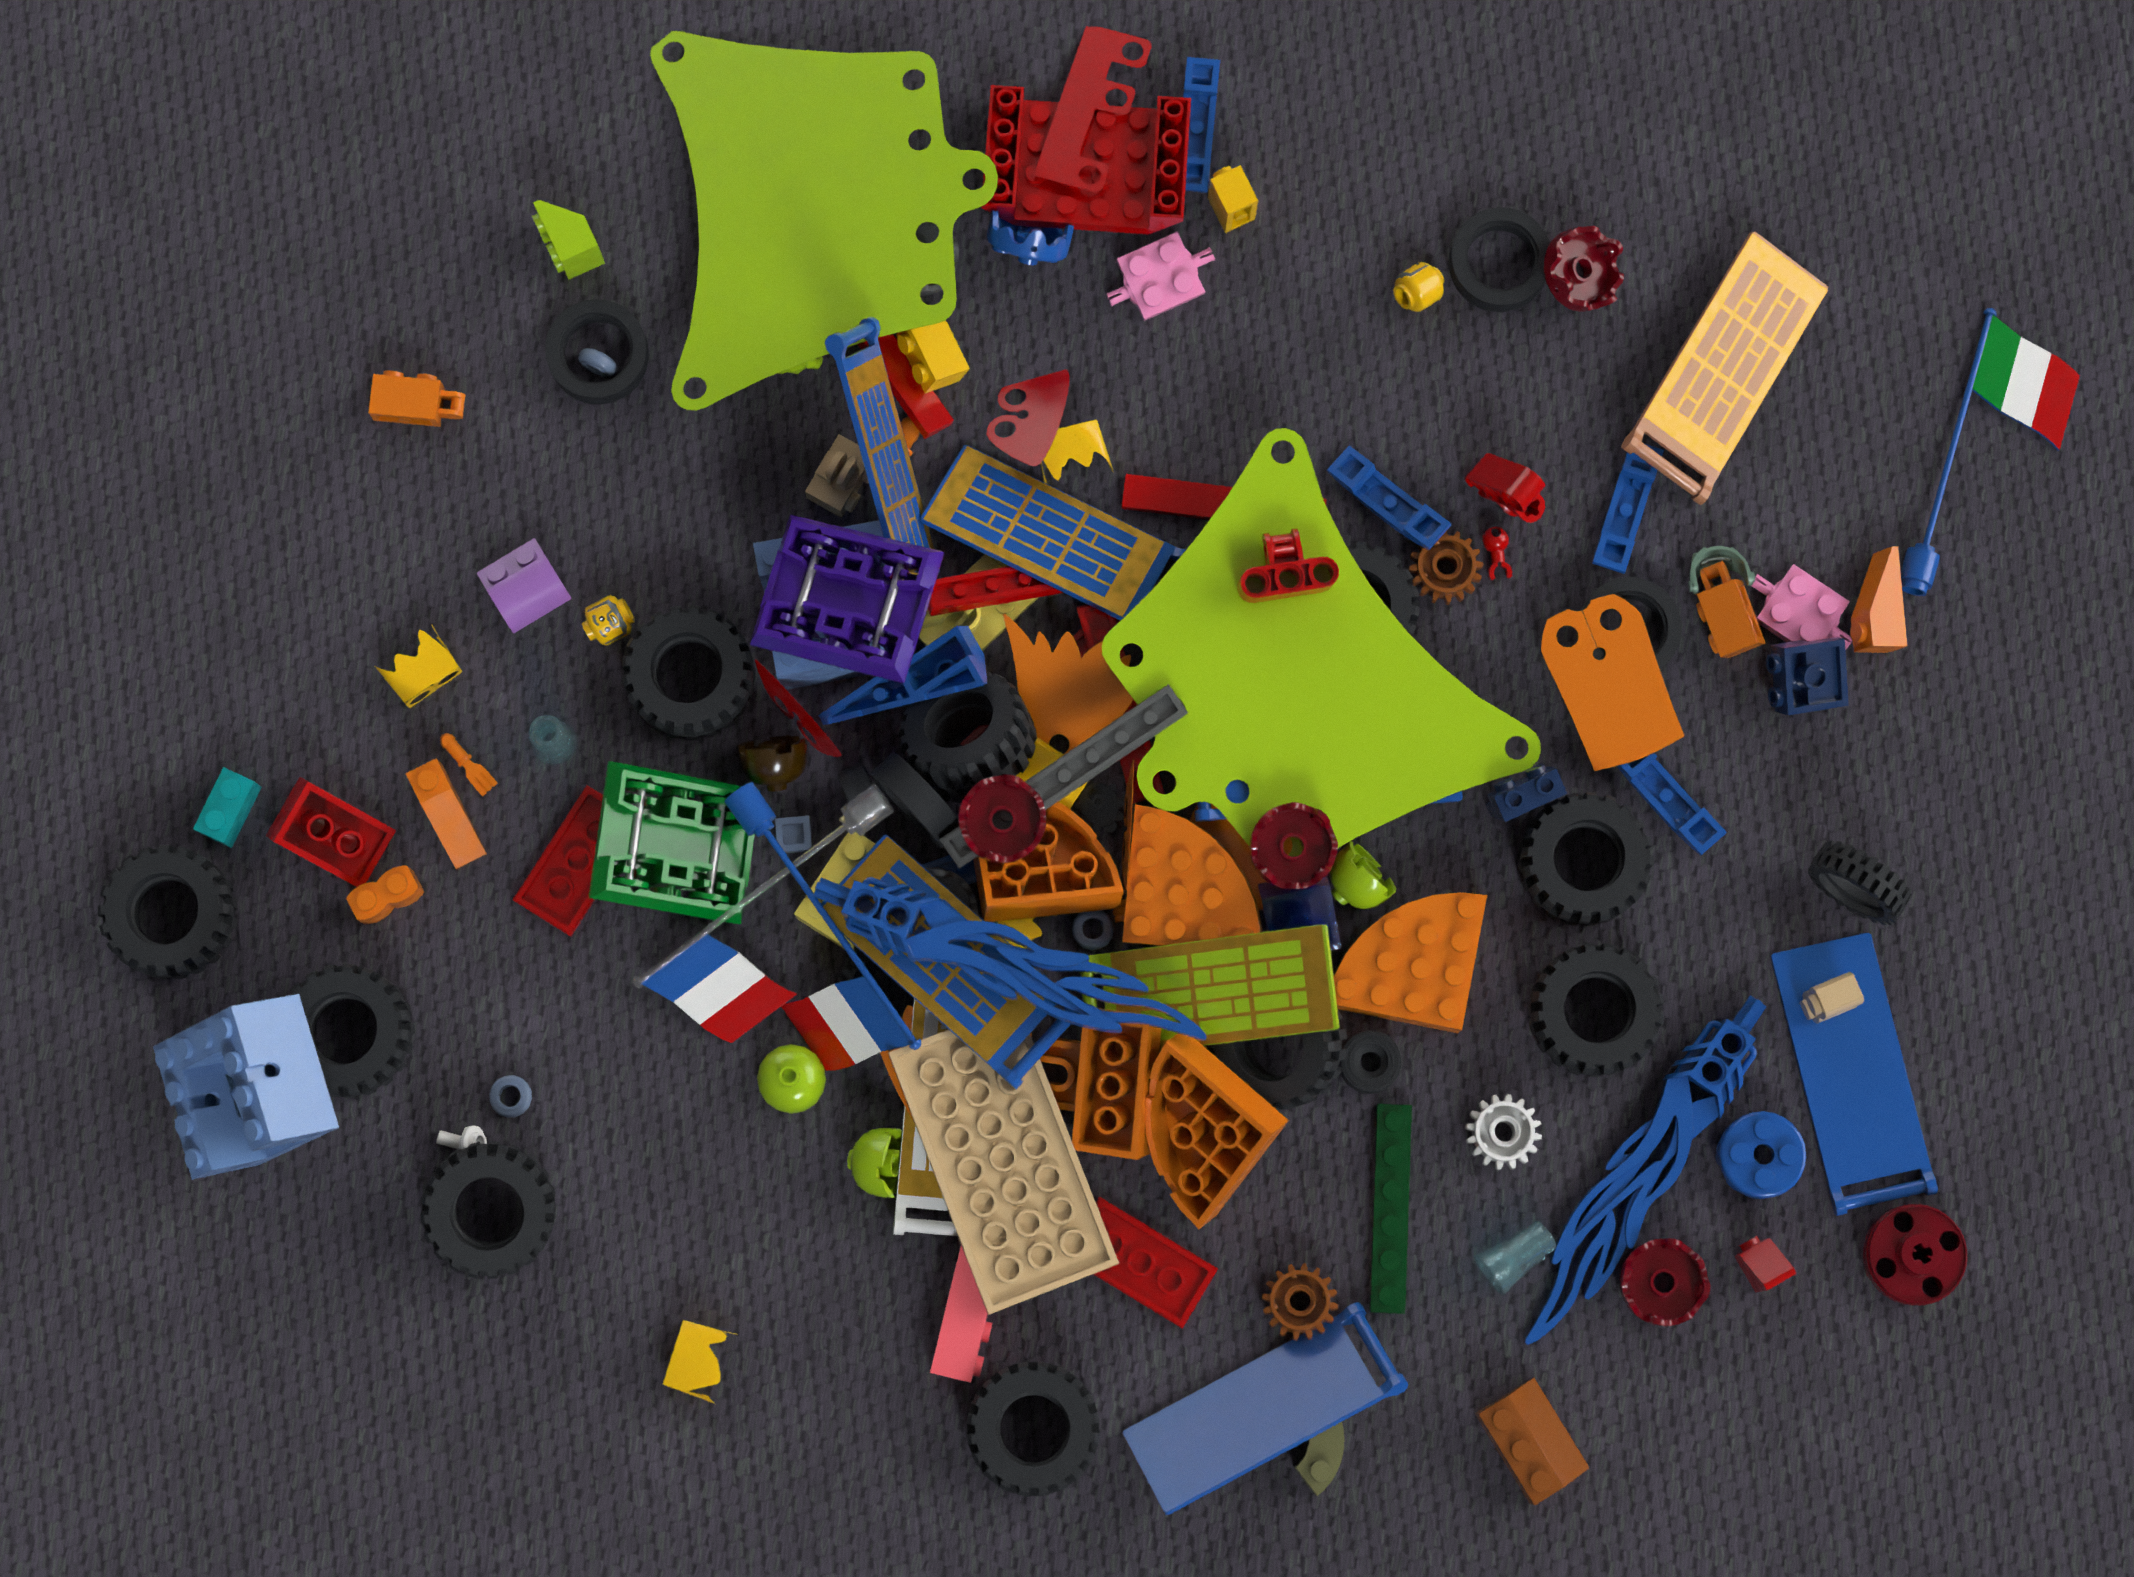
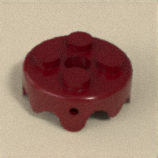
M1597 226L1574 227L1559 233L1550 242L1544 258L1546 283L1555 299L1564 307L1580 312L1598 309L1614 303L1617 300L1615 292L1624 280V274L1618 270L1616 265L1617 257L1623 252L1621 242L1604 236ZM1577 262L1580 263L1584 270L1582 278L1576 272Z
M1007 774L985 778L968 792L961 803L959 811L960 832L970 850L980 858L1000 864L1016 862L1033 852L1043 837L1046 827V811L1043 800L1038 792L1017 776ZM1001 810L1009 812L1013 818L1012 825L1005 830L997 829L992 822L993 815Z
M1290 802L1270 809L1260 818L1251 834L1249 850L1256 871L1265 881L1280 889L1294 891L1313 886L1327 876L1332 869L1337 855L1338 841L1332 829L1330 819L1324 812L1302 803ZM1293 837L1301 842L1302 852L1299 856L1291 857L1284 852L1283 843L1287 838Z
M1661 1238L1639 1245L1629 1254L1620 1272V1290L1626 1306L1636 1317L1656 1326H1673L1690 1320L1707 1300L1710 1293V1282L1703 1259L1690 1247L1677 1239ZM1660 1272L1667 1273L1672 1278V1288L1666 1293L1659 1292L1654 1286V1278Z

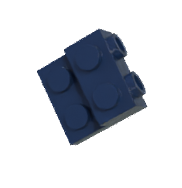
M1835 637L1810 642L1798 640L1771 645V654H1768L1766 657V667L1769 673L1773 674V687L1768 690V700L1770 705L1775 707V712L1794 715L1849 706L1844 638Z
M1539 764L1526 770V777L1515 782L1513 778H1509L1494 785L1495 791L1487 794L1490 802L1485 804L1490 816L1507 822L1567 794L1557 768L1545 767L1544 764Z

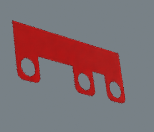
M1085 27L1033 176L1092 192L1102 190L1109 172L1108 165L1100 161L1081 157L1079 154L1095 108L1118 115H1125L1130 111L1135 90L1131 86L1106 80L1112 61L1135 68L1143 67L1151 50L1149 40L1102 27ZM1129 42L1140 44L1143 48L1142 57L1137 60L1126 59L1122 54L1123 46ZM1120 89L1126 93L1127 102L1121 107H1112L1106 102V94L1110 90ZM1091 165L1098 168L1101 173L1099 181L1094 184L1082 182L1079 178V172L1083 167Z

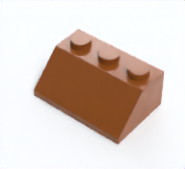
M1534 1377L1475 1413L1530 1505L1535 1506L1589 1469L1588 1464Z

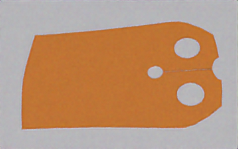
M1611 594L1590 600L1588 607L1582 611L1567 609L1547 619L1542 636L1541 652L1573 719L1594 771L1644 758L1684 737L1662 678L1641 613L1625 599ZM1607 609L1617 610L1622 617L1621 625L1616 630H1606L1600 623V616ZM1563 626H1572L1578 632V641L1572 647H1563L1557 641V632ZM1598 647L1606 651V656L1602 660H1597L1593 656L1594 650Z

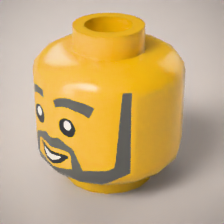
M1418 262L1396 277L1393 289L1395 299L1404 309L1420 312L1442 298L1444 277L1438 268L1432 267L1428 263Z
M610 595L586 607V621L582 622V626L591 641L597 639L599 643L607 646L629 635L632 631L631 624L635 622V619L623 598L618 600Z

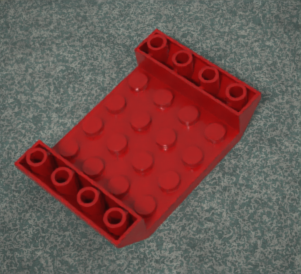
M991 85L985 155L990 157L996 167L998 182L993 198L986 205L981 206L982 209L990 213L992 210L998 211L999 218L1015 226L1065 229L1066 225H1073L1074 230L1151 234L1183 222L1191 98L1158 96L1157 109L1131 107L1130 111L1125 115H1118L1095 108L1079 156L1107 164L1109 172L1102 190L1092 192L1033 176L1059 102L1024 100V87ZM1091 165L1083 167L1079 172L1080 180L1086 184H1094L1101 177L1099 169ZM985 174L983 176V185L986 179Z

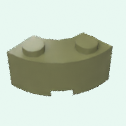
M1342 1422L1308 1439L1302 1458L1294 1466L1295 1470L1316 1496L1327 1488L1340 1467L1345 1441Z

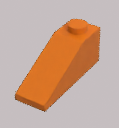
M1892 546L1873 553L1851 617L1850 636L1853 641L1854 652L1889 653L1907 647L1898 546Z
M435 758L405 773L455 869L486 855L487 853L442 763Z

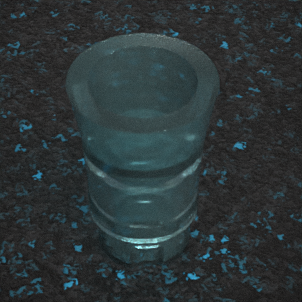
M544 715L534 719L530 726L529 739L534 755L541 762L548 765H559L565 763L574 755L578 739L575 730L567 722L560 720L556 716ZM548 733H556L553 739L545 741Z
M1535 1221L1525 1229L1521 1228L1494 1247L1475 1255L1474 1259L1491 1286L1500 1295L1504 1296L1519 1279L1543 1261L1545 1255L1556 1248L1555 1240L1541 1222Z

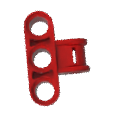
M1486 453L1464 478L1468 486L1471 488L1475 486L1479 490L1478 494L1496 502L1509 516H1518L1523 521L1532 523L1539 520L1544 513L1545 501L1540 492L1546 485L1539 475L1526 466Z
M1297 528L1291 529L1290 533L1270 536L1269 533H1264L1262 535L1266 565L1247 569L1237 584V591L1239 596L1248 603L1322 593L1328 591L1335 584L1339 576V568L1337 563L1328 557L1304 559ZM1314 568H1326L1330 573V581L1325 583L1317 581L1313 575ZM1283 572L1292 573L1296 577L1297 585L1292 588L1284 587L1280 583L1279 575ZM1250 577L1259 579L1262 582L1263 590L1259 593L1250 592L1246 588L1245 580Z

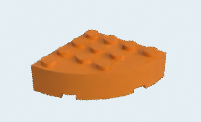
M1060 802L1045 810L1046 827L1043 837L1034 851L1025 858L1005 864L989 862L979 856L973 859L982 917L986 922L1117 909L1120 907L1124 892L1117 867L1109 852H1106L1102 844L1097 840V834L1070 808Z
M1135 804L1122 942L1164 946L1261 933L1262 923L1257 901L1247 876L1233 855L1213 835L1190 820L1165 810Z
M1462 892L1432 895L1408 902L1382 916L1365 930L1347 951L1333 976L1337 1009L1453 1033L1462 1031L1487 895Z
M1177 1033L1164 1044L1153 1064L1149 1077L1151 1079L1149 1094L1145 1097L1146 1138L1154 1166L1159 1176H1164L1167 1185L1172 1191L1170 1196L1184 1215L1200 1230L1219 1213L1289 1120L1196 1039Z

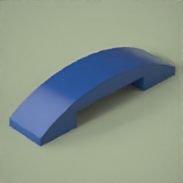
M1187 57L1183 97L1191 98L1185 191L1208 193L1220 60Z
M1647 445L1662 456L1664 450ZM1626 453L1592 564L1622 574L1626 572L1637 530L1657 473L1654 467L1635 453Z
M1350 445L1327 469L1328 473L1376 516L1427 550H1430L1451 526L1449 521L1427 504L1421 505L1378 472L1372 462Z
M1655 753L1626 764L1618 765L1617 767L1661 819L1700 856L1727 833L1704 807L1701 809L1656 760L1657 755Z

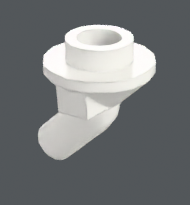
M475 1125L465 1127L462 1136L440 1130L436 1141L437 1144L455 1149L460 1148L461 1150L468 1147L469 1144L476 1142L487 1144L482 1129Z

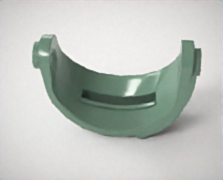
M1703 547L1698 553H1693L1688 589L1689 592L1698 594L1697 579L1700 576V569L1720 561L1725 563L1727 569L1741 575L1747 586L1753 585L1755 574L1753 571H1750L1745 558L1733 547Z

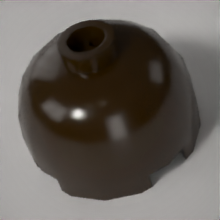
M784 735L770 737L769 741L760 742L757 746H754L753 740H749L738 746L740 764L747 778L757 785L767 786V791L770 792L786 790L787 783L797 780L807 765L806 739H800L799 736Z

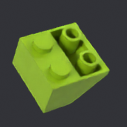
M541 200L533 202L537 214L532 215V218L544 244L551 241L550 244L546 245V248L558 273L565 271L570 280L605 264L599 246L584 215Z

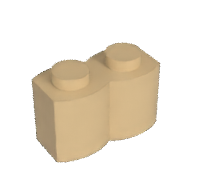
M1847 972L1805 991L1800 1005L1808 1020L1812 1019L1818 1024L1863 1004L1864 996L1854 974Z

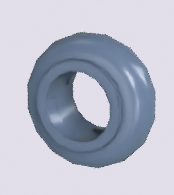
M584 348L578 355V360L584 368L601 377L611 378L617 373L618 366L614 360L596 349Z
M1103 910L1078 913L1073 920L1071 928L1076 943L1088 950H1098L1105 947L1111 941L1114 933L1113 921ZM1089 919L1100 921L1103 927L1102 935L1096 939H1090L1083 934V925Z
M515 1075L504 1076L492 1085L489 1093L490 1104L493 1110L500 1116L506 1118L518 1117L529 1108L532 1101V1091L528 1083L521 1077ZM516 1087L520 1092V1100L515 1106L507 1107L501 1102L500 1095L505 1088Z

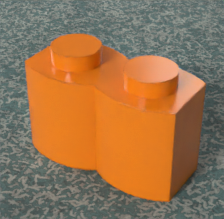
M398 866L385 872L377 882H369L356 887L349 893L346 900L358 921L363 924H373L387 917L394 908L406 907L416 902L423 895L424 890L410 867Z

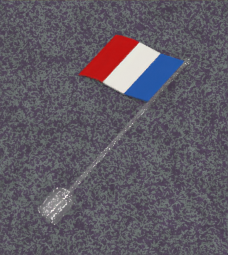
M873 784L840 809L843 816L839 818L842 825L792 862L797 868L846 830L851 835L857 832L862 836L892 814L894 809L881 790ZM787 866L640 977L635 975L633 978L634 986L637 988L646 986L669 999L705 1030L730 1043H733L796 996V992L788 990L771 980L740 952L709 935L711 931L789 874L790 871Z

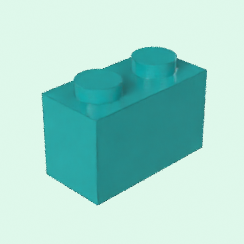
M223 767L193 829L201 835L232 848L262 787L255 781Z

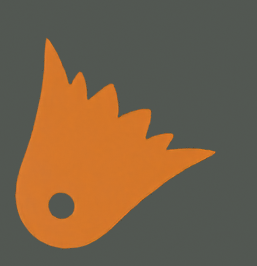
M1005 613L1003 614L1014 657L1018 692L1034 722L1038 738L1049 744L1050 739L1054 735H1064L1069 740V749L1066 752L1068 753L1125 713L1134 699L1106 663L1102 655L1103 641L1093 646L1081 658L1074 637L1067 631L1061 637L1054 652H1051L1050 645L1042 632H1038L1035 645H1033L1024 631ZM1131 655L1120 658L1125 666L1129 667Z

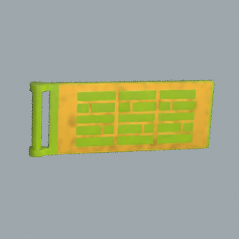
M1321 924L1088 955L1089 962L1131 975L1148 986L1147 993L1103 986L1104 991L1122 996L1152 999L1175 1009L1203 1030L1207 1039L1205 1041L1197 1040L1203 1046L1337 1030L1339 1028L1327 925ZM1080 972V977L1094 978V973ZM1101 974L1102 979H1118L1112 976ZM1082 994L1084 1003L1097 1008L1096 999ZM1105 1002V1009L1163 1017V1019L1177 1022L1167 1014L1153 1009L1115 1005ZM1161 1029L1160 1051L1166 1041L1177 1034L1176 1032Z

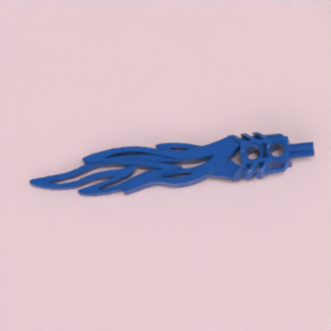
M821 877L815 887L814 897L843 908L841 913L844 919H846V927L849 931L874 940L878 948L884 950L882 946L884 944L891 947L893 954L900 956L898 950L907 953L909 960L915 963L916 961H930L957 965L969 977L987 989L1011 1000H1017V993L1039 1010L1059 1020L1083 1028L1109 1033H1121L1122 1027L1118 1023L1145 1024L1189 1036L1200 1041L1207 1039L1206 1034L1197 1024L1182 1013L1161 1002L1146 998L1117 995L1094 987L1107 986L1147 993L1148 986L1135 977L1113 968L1089 962V956L1083 953L1040 947L1012 927L986 921H967L942 903L943 899L936 896L924 898L927 893L921 890L909 892L907 891L910 889L908 885H891L873 877L864 879L862 883L854 880L851 889ZM872 884L883 889L879 890L868 885ZM868 898L875 902L873 909L868 913H860L856 910L857 904L862 899ZM896 911H902L907 914L905 922L898 926L891 925L888 922L890 915ZM922 912L931 929L912 936ZM852 923L867 927L870 931L854 926ZM990 936H997L1007 939L1025 948H1020L1002 943L998 940L991 938ZM974 942L994 947L999 955L1014 967L975 950L951 943ZM1035 968L1052 972L1096 973L1118 979L1072 976L1065 977L1054 983ZM978 971L994 977L997 984L985 978ZM1066 990L1076 991L1091 998L1115 1005L1153 1009L1167 1014L1177 1022L1145 1014L1103 1011L1084 1003ZM1036 995H1038V996H1040V997H1042V998H1044V999H1046V1000H1048V1001H1050V1002H1052V1003H1054V1004H1056V1005H1058V1006H1060V1007H1062V1008H1064V1009H1067V1010H1069V1011H1072V1012H1074V1013H1070V1012H1066V1011H1063V1010H1061V1009H1058V1008H1056V1007H1054V1006H1052V1005L1046 1003L1045 1001H1043L1042 999H1040V998L1037 997Z
M1750 995L1732 1022L1729 1019L1722 1020L1721 1022L1716 1020L1708 1022L1694 1044L1685 1046L1682 1052H1688L1683 1059L1674 1062L1672 1066L1679 1065L1674 1073L1667 1074L1663 1078L1662 1092L1652 1119L1634 1131L1613 1153L1605 1165V1170L1612 1171L1598 1181L1583 1196L1564 1225L1550 1260L1552 1264L1559 1263L1554 1286L1538 1318L1526 1336L1525 1344H1531L1539 1340L1566 1315L1576 1300L1583 1277L1591 1260L1601 1246V1253L1585 1291L1584 1299H1590L1602 1288L1615 1269L1625 1248L1631 1249L1634 1247L1648 1208L1679 1177L1687 1160L1692 1139L1716 1118L1720 1120L1724 1113V1103L1727 1102L1730 1105L1733 1101L1734 1088L1736 1087L1739 1092L1743 1086V1075L1757 1055V1050L1752 1045L1756 1038L1750 1035L1749 1032L1767 1008L1760 1000ZM1715 1027L1716 1030L1706 1043H1703L1709 1032ZM1726 1034L1734 1036L1737 1041V1048L1733 1053H1728L1722 1048L1721 1041ZM1747 1051H1750L1749 1056L1746 1058V1060L1741 1066V1060L1743 1059ZM1707 1062L1713 1063L1718 1070L1717 1078L1712 1082L1706 1080L1702 1074V1068ZM1689 1081L1712 1097L1692 1102ZM1674 1117L1673 1133L1661 1160L1651 1163L1634 1178L1665 1135ZM1641 1138L1630 1154H1624L1634 1142ZM1674 1156L1670 1168L1652 1191L1661 1171ZM1606 1188L1577 1225L1582 1213L1590 1202ZM1632 1193L1624 1210L1614 1252L1607 1268L1603 1272L1616 1225L1612 1209ZM1604 1218L1598 1233L1588 1245L1578 1264L1571 1290L1560 1310L1547 1321L1563 1289L1575 1249L1585 1238L1586 1234Z

